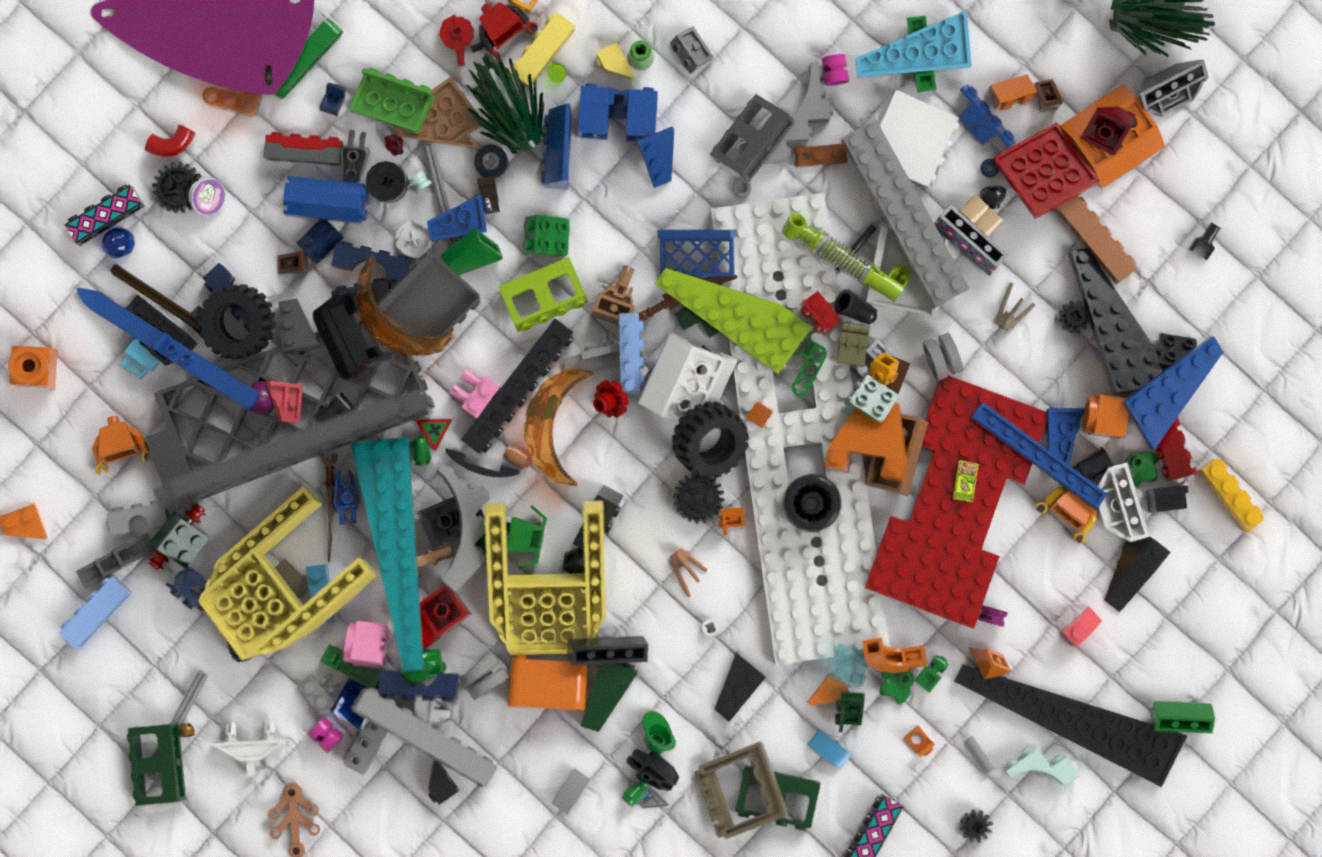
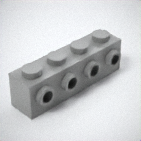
M395 704L396 707L401 709L402 705ZM365 718L361 723L363 725L361 732L357 731L352 739V742H354L352 749L348 748L342 758L345 760L343 765L363 776L369 769L388 733Z

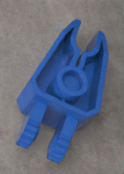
M348 470L349 482L346 483V488L345 483L341 480V471H338L336 477L333 508L339 512L340 525H344L345 522L344 511H351V522L356 524V510L360 507L361 503L356 481L351 470Z

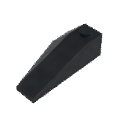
M138 294L125 308L161 332L168 334L172 339L191 351L197 346L198 343L189 334ZM148 347L151 355L165 366L174 363Z
M1152 537L1132 542L1126 541L1104 601L1120 612L1171 552Z

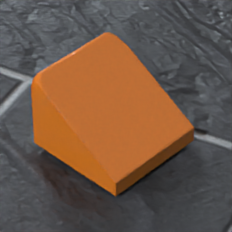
M757 401L746 418L763 428L773 411Z

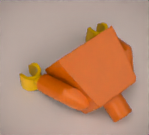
M118 416L108 417V426L99 429V435L92 446L95 462L98 463L95 472L98 475L101 474L100 467L102 466L106 474L109 472L108 463L139 455L140 451L143 452V461L147 462L145 454H151V452L147 449L148 445L143 435L135 427L128 426L126 422H119Z

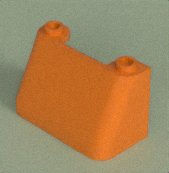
M515 655V658H511L507 706L570 710L586 709L588 665H571L569 661L526 659L527 655Z

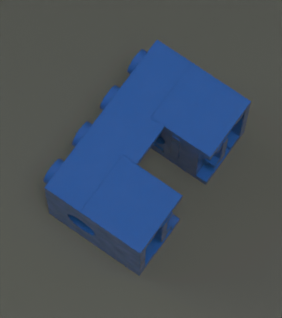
M586 83L585 86H581L579 138L607 140L609 118L627 119L626 141L637 142L639 139L654 134L656 132L658 91H654V88L643 87V90L626 89L618 91L613 88L597 87V84Z

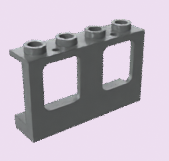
M755 94L741 114L736 117L731 127L724 133L718 144L713 147L710 155L718 164L721 162L737 172L745 181L750 182L794 125L795 121L787 112ZM763 107L771 112V116L761 129L756 130L749 124ZM741 138L748 143V146L737 160H732L726 154L737 139Z

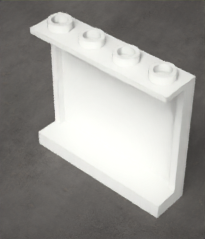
M895 90L880 127L908 178L924 186V189H927L929 185L933 186L937 177L934 175L936 168L940 169L945 159L942 158L944 150L948 152L952 141L949 139L951 134H956L960 124L957 121L959 117Z
M880 227L873 258L876 268L888 275L895 265L901 264L909 269L911 276L895 302L868 286L865 301L871 305L933 316L935 312L938 313L939 306L933 309L891 231L886 227ZM946 239L944 242L950 252L951 245H948L949 240Z

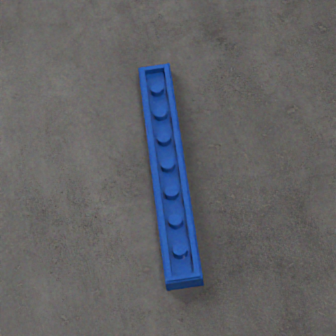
M982 402L971 417L973 421L1094 510H1097L1108 495Z

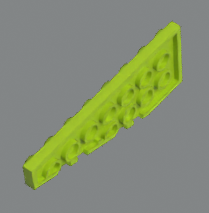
M668 268L664 269L654 283L777 374L780 373L812 329L809 324L781 304Z

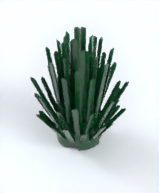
M1113 0L1110 9L1114 10L1113 19H1109V26L1111 31L1119 32L1144 55H1146V51L1140 45L1146 46L1156 54H1163L1169 57L1168 53L1150 42L1165 46V43L1159 41L1163 40L1192 50L1184 42L1175 39L1179 38L1198 43L1199 40L1208 41L1206 37L1193 34L1211 36L1209 32L1202 31L1204 30L1203 28L1214 26L1215 22L1204 20V18H1213V14L1191 12L1207 11L1208 8L1184 6L1185 3L1203 2L1204 0Z
M484 54L482 59L486 66L473 61L479 79L472 70H468L478 86H475L473 89L469 85L466 86L487 111L486 113L482 108H479V111L489 120L486 121L471 108H467V110L473 114L472 117L479 122L480 126L492 133L482 131L480 134L507 146L512 154H518L517 150L523 148L525 151L530 150L542 141L540 139L541 136H545L541 129L544 113L543 92L540 94L538 110L536 80L533 82L534 87H532V78L529 73L531 115L524 84H521L511 58H509V64L519 94L509 69L505 68L500 54L498 65L492 55L489 57L488 54Z

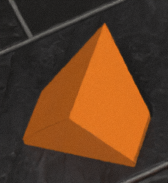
M969 647L984 680L1011 672L1004 655L988 648L980 650Z

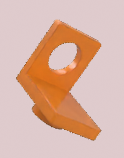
M919 725L904 736V739L920 757L930 754L934 750L932 747L936 745ZM920 733L923 739L920 744L912 742L911 737L913 734Z

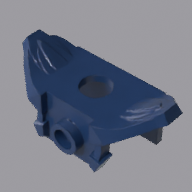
M187 567L185 570L177 573L174 577L173 585L166 583V586L171 589L169 593L177 599L181 597L183 599L182 604L189 609L194 607L200 611H205L198 600L201 593L205 590L207 581L203 580L205 577L196 570ZM199 585V593L193 596L191 594L192 587Z

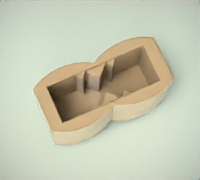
M974 195L959 211L987 237L1003 221L977 195Z

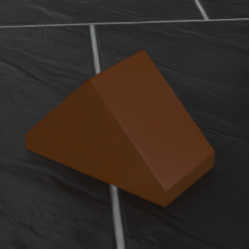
M1053 79L1034 83L1037 90L1036 96L1040 112L1058 109L1063 104Z
M304 251L278 255V274L308 273V255Z

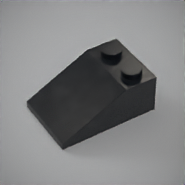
M454 497L417 513L432 548L460 536L459 513ZM480 509L475 515L477 517L480 515L485 519V516L482 510Z

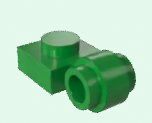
M936 655L930 663L932 669L925 666L914 680L929 693L941 679L936 673L939 671L943 673L949 666L943 656L939 657Z

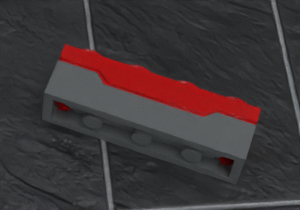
M271 132V135H265L264 158L266 160L341 166V148L344 147V143L338 137L320 139V136L309 135V138H303L300 134L282 136V133Z

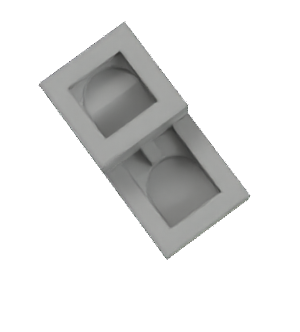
M877 339L866 351L864 367L851 366L850 370L863 381L867 374H870L871 370H869V367L873 360L883 352L889 355L891 351Z
M573 769L553 799L552 804L568 814L590 778Z

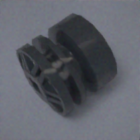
M378 162L367 173V190L371 196L381 202H397L408 191L409 180L404 169L393 162ZM387 178L393 180L390 188L384 185Z

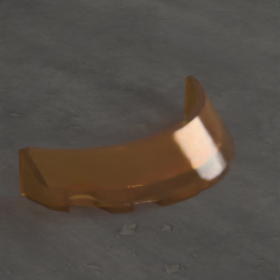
M371 255L361 269L357 281V286L362 284L363 289L356 293L360 317L370 334L375 336L377 341L385 347L405 355L425 356L444 351L456 338L452 333L438 337L417 336L396 327L384 316L374 299L371 288V267L377 261Z
M572 368L562 370L540 386L527 407L525 414L526 422L524 423L525 444H527L532 462L552 482L573 486L578 484L567 474L557 458L553 444V423L557 409L565 395L580 381L592 376L593 371Z

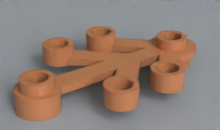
M288 783L283 788V798L274 808L268 811V817L272 820L279 818L280 811L288 803L290 811L276 827L270 830L269 835L272 839H278L281 837L282 831L286 826L291 823L292 845L289 848V854L291 857H302L305 853V846L300 843L299 822L308 829L309 834L312 836L318 835L321 829L318 824L311 822L298 810L297 802L307 809L306 811L309 816L317 815L319 808L302 796V789L297 783ZM290 789L295 790L294 796L289 795ZM310 807L316 808L315 814L310 813ZM272 810L277 811V817L271 815ZM312 826L317 827V833L311 831ZM273 830L279 831L277 837L272 834ZM295 847L300 849L299 854L293 852Z

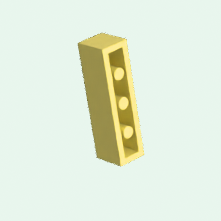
M558 12L554 16L551 14L545 22L546 27L535 34L533 38L535 41L532 45L528 44L522 52V58L515 60L513 63L520 82L527 88H529V73L531 74L533 86V82L539 78L576 30L575 25Z

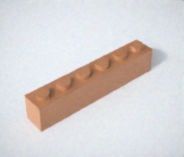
M1076 196L1056 207L1054 210L1081 243L1090 250L1096 261L1115 284L1120 283L1137 269L1135 266L1136 261L1132 256L1125 254L1123 245L1111 237L1112 233L1109 228L1101 225L1098 221L1100 220L1098 215L1087 208V202L1083 197Z

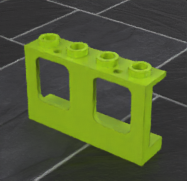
M569 257L498 286L517 332L527 331L536 324L546 323L553 317L563 316L567 311L582 308L588 303ZM568 275L576 295L556 303L548 287V282ZM533 290L540 305V310L521 318L517 313L512 298L525 291Z

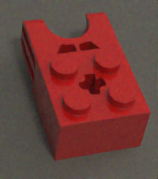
M442 585L420 602L423 650L427 649L472 615L459 595L452 593L445 585ZM442 606L447 608L446 614H441Z

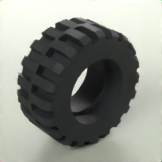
M244 284L223 287L208 295L209 299L204 300L202 303L204 309H200L198 316H201V320L198 321V327L202 329V332L199 333L201 338L205 337L206 339L204 344L207 347H212L214 354H221V357L225 359H244L260 353L261 349L269 345L268 340L273 339L274 333L271 331L276 329V323L273 322V318L276 315L275 312H271V302L265 301L266 295L263 293L258 294V289L254 287L248 288V285ZM231 304L241 306L249 315L251 327L249 334L243 340L235 339L225 328L224 314Z
M704 402L703 405L697 404L694 406V409L687 410L685 412L686 415L684 417L681 416L678 420L679 424L678 426L675 425L674 428L675 435H672V449L677 460L691 473L700 478H718L723 473L728 474L731 472L730 469L736 468L739 465L738 461L743 459L745 456L744 450H747L748 447L746 441L749 440V433H747L746 424L729 407L719 402ZM721 428V435L717 443L711 449L699 452L701 441L705 435L714 429Z

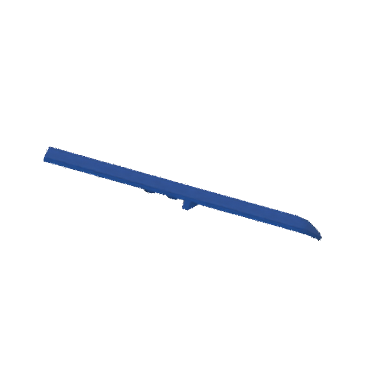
M84 288L76 289L83 303L90 310L249 411L261 396L260 393L103 294Z

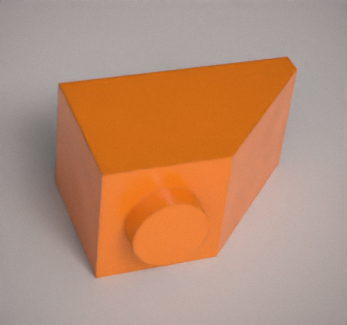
M829 672L807 703L812 706L837 702L841 698V692H850L848 690L850 686L832 672Z

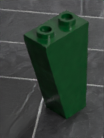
M624 663V665L599 664L580 725L581 727L597 732L600 731L636 677L638 670L635 669V665Z

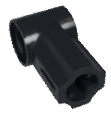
M341 392L332 398L329 404L313 417L319 424L352 411L354 406L344 393Z

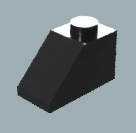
M435 760L432 765L428 787L430 793H428V796L433 803L437 802L440 805L460 790L443 765Z

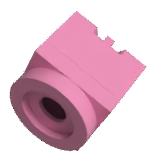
M357 621L356 624L350 623L344 646V662H351L353 666L384 670L385 653H387L390 637L388 625Z

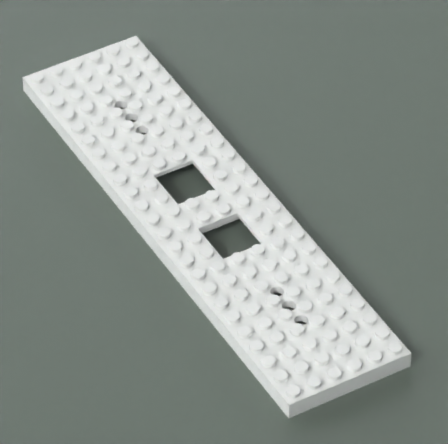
M824 193L712 208L710 210L713 230H736L734 255L737 279L722 283L721 286L781 304L811 327L813 324L811 319H806L799 311L801 309L799 305L804 299L807 300L815 292L819 291L834 310V303L839 295L835 264L832 266V262L828 263V259L824 261L825 257L821 259L822 253L817 256L818 252L816 254L812 253L809 247H807V243L804 245L803 240L802 242L799 241L800 238L790 240L782 233V227L792 213H799L805 217L807 221L806 226L811 225V229L815 228V232L818 230L828 233L829 240L831 236ZM722 242L718 246L724 254L729 250V242ZM716 251L717 261H719L722 256ZM724 259L718 267L723 272H729V264ZM774 272H781L784 276L783 280L776 282L773 279ZM779 290H783L786 293V299L783 301L777 300L775 296ZM839 314L837 315L842 321L825 335L822 333L818 334L812 327L806 338L823 346L827 351L826 359L813 382L816 408L778 413L773 378L774 371L729 339L731 356L738 359L733 369L739 416L746 424L747 433H749V440L746 441L748 447L744 451L775 665L864 653L862 640L882 637L884 645L890 647L883 595L864 589L876 557V547L867 485H865L866 478L862 455L851 453L848 473L831 471L825 467L826 478L836 485L842 502L838 518L827 529L819 532H804L795 528L787 520L782 505L785 490L789 486L784 448L821 443L825 465L828 447L849 417L843 413L846 408L844 402L849 394L853 396L849 365L837 363L840 332L843 325L842 315ZM803 340L797 349L800 351L804 350L807 343ZM814 350L815 357L813 361L809 358L808 362H812L818 367L820 363H816L819 357L824 356L821 353L822 350ZM794 352L782 370L801 368L806 357ZM810 365L806 366L811 367V374L813 376L815 373L814 367ZM757 401L773 411L763 428L746 418ZM808 498L806 505L808 508L814 509L817 502L814 498ZM815 536L822 540V544L818 548L811 545V539ZM818 555L824 558V564L821 567H817L814 564V558ZM819 575L827 577V583L824 586H820L816 582Z

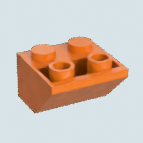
M1028 74L992 84L988 88L995 110L1001 109V111L1011 109L1012 105L1019 103V106L1028 104L1037 93Z

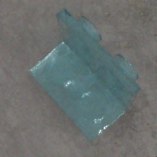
M839 642L827 680L860 689V686H863L866 676L864 674L866 668L869 667L865 661L864 650Z

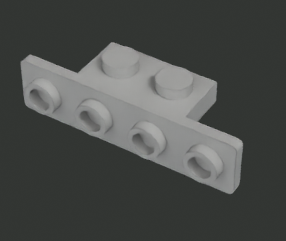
M614 341L603 343V347L600 348L589 346L584 348L581 354L563 358L567 376L570 377L619 365L620 344H614Z

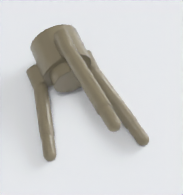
M1013 283L1009 284L1000 310L995 317L998 319L996 324L1006 331H1009L1010 328L1013 329L1035 306V303H1032L1014 320L1015 317L1013 315L1024 300L1020 298L1010 313L1005 311L1003 314Z

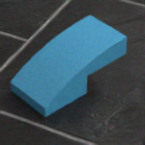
M819 729L807 743L809 747L838 769H841L851 756V753Z

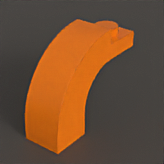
M882 637L862 640L865 661L868 666L875 670L887 673L909 672L910 668L927 666L924 645L895 649L885 646Z

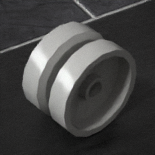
M949 332L938 336V344L934 339L922 342L927 363L937 381L947 378L948 370L953 375L964 371L960 354Z
M495 654L459 677L464 686H468L474 681L477 682V685L469 690L473 700L483 694H488L500 685L499 683L509 677L504 668H500L492 673L491 670L500 663Z

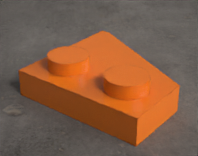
M31 504L0 516V524L4 535L38 539L48 538L36 504Z

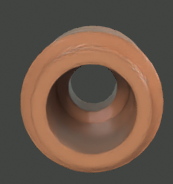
M511 443L503 455L507 462L520 469L528 468L533 460L530 457L531 452Z

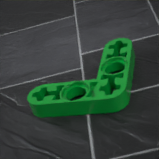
M806 337L804 339L807 343L806 348L802 351L798 349L795 351L806 357L792 385V391L798 397H803L809 392L827 356V351L823 346ZM821 349V353L824 356L817 359L816 363H820L817 367L814 363L808 362L810 358L813 361L815 357L813 351ZM809 365L815 369L814 375L810 377L804 374V368ZM800 375L807 380H811L810 384L805 382V392L797 393L795 386L796 384L800 385L802 379H799Z

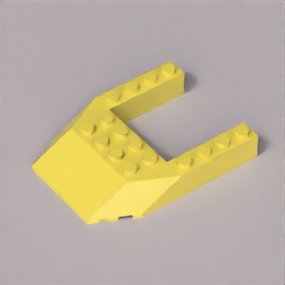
M302 486L216 561L212 576L207 580L205 590L201 593L198 600L241 660L288 647L320 627L378 576L367 561L358 558L305 605L300 602L265 554L322 505L313 491L305 486Z
M603 501L583 502L585 573L508 575L505 503L486 504L485 526L489 619L497 630L500 639L506 645L510 655L567 654L568 639L596 638L598 630L606 618Z

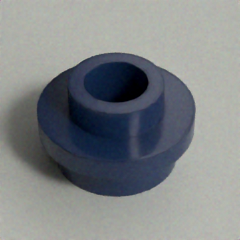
M993 159L984 160L980 166L982 175L987 178L995 177L999 172V169L992 161ZM991 165L993 171H987L986 166Z

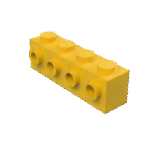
M1215 458L1210 460L1197 471L1244 532L1252 530L1264 521L1262 511L1258 506H1254L1250 502V495L1245 490H1241L1238 486L1240 484L1238 479L1228 473L1226 470L1228 467L1222 459Z

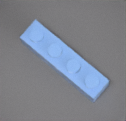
M107 577L101 583L102 588L98 592L94 591L87 598L89 602L84 607L81 605L74 612L76 616L71 621L68 619L61 626L62 631L59 634L74 649H80L132 594V591L117 577Z

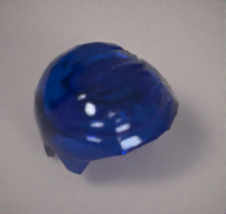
M113 228L106 232L102 238L104 253L113 259L129 255L135 246L133 234L124 228Z

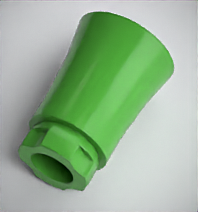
M642 40L636 41L628 52V62L636 70L648 69L654 61V53L647 42ZM639 51L644 52V54L638 55L637 53Z

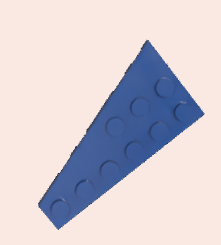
M1210 336L1122 401L1150 449L1154 450L1224 353L1214 336Z

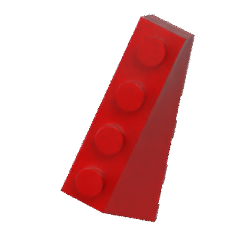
M1178 417L1158 443V448L1156 449L1157 457L1163 464V467H1161L1162 475L1164 478H1167V481L1198 474L1196 468H1191L1192 456L1190 451L1184 448L1186 439L1182 430L1177 428L1180 426Z

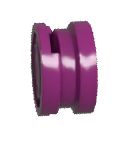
M982 605V613L979 615L978 620L1004 627V618L1007 617L1008 612Z

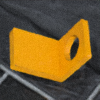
M507 0L509 4L520 7L522 11L530 15L538 0H532L528 6L519 0Z

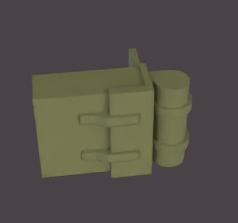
M843 322L842 331L840 332L837 363L864 367L866 351L869 346L870 326Z

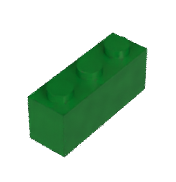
M1154 701L1151 714L1154 731L1212 734L1216 719L1213 706L1209 703Z

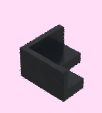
M1188 485L1146 490L1148 512L1186 509V493H1189Z

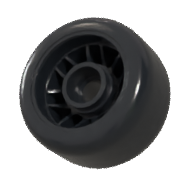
M806 474L796 478L785 490L782 501L783 511L787 520L795 528L804 532H819L830 527L838 518L842 504L841 495L836 485L830 479L818 474ZM808 498L816 500L817 505L814 509L807 507L806 501Z

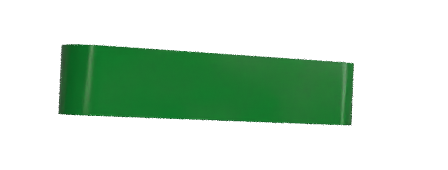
M326 19L306 40L302 53L292 72L278 91L274 93L280 100L284 99L343 34V30L331 19ZM272 79L268 82V86L272 84Z

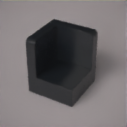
M577 547L564 553L563 570L569 574L585 573V551Z

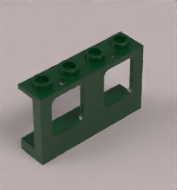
M179 722L128 728L127 740L130 746L129 760L132 766L131 779L134 787L133 799L135 806L186 800ZM156 734L158 742L157 757L142 758L140 735ZM160 773L162 795L146 797L144 774Z
M744 765L743 777L735 807V812H738V816L749 818L750 815L757 817L764 814L744 808L749 785H759L754 776L753 768L749 765ZM773 771L784 802L789 792L809 797L806 816L803 822L780 818L775 820L776 825L787 827V824L795 825V829L806 831V828L811 829L821 785L820 781Z

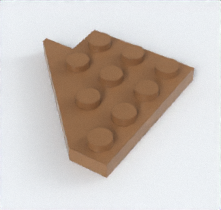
M451 76L431 90L435 98L419 135L393 126L401 138L473 149L479 148L470 134L481 126L472 117L473 114L467 108H471L476 113L477 111Z

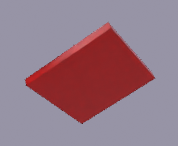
M1057 122L993 157L992 160L1034 219L1048 213L1100 182Z

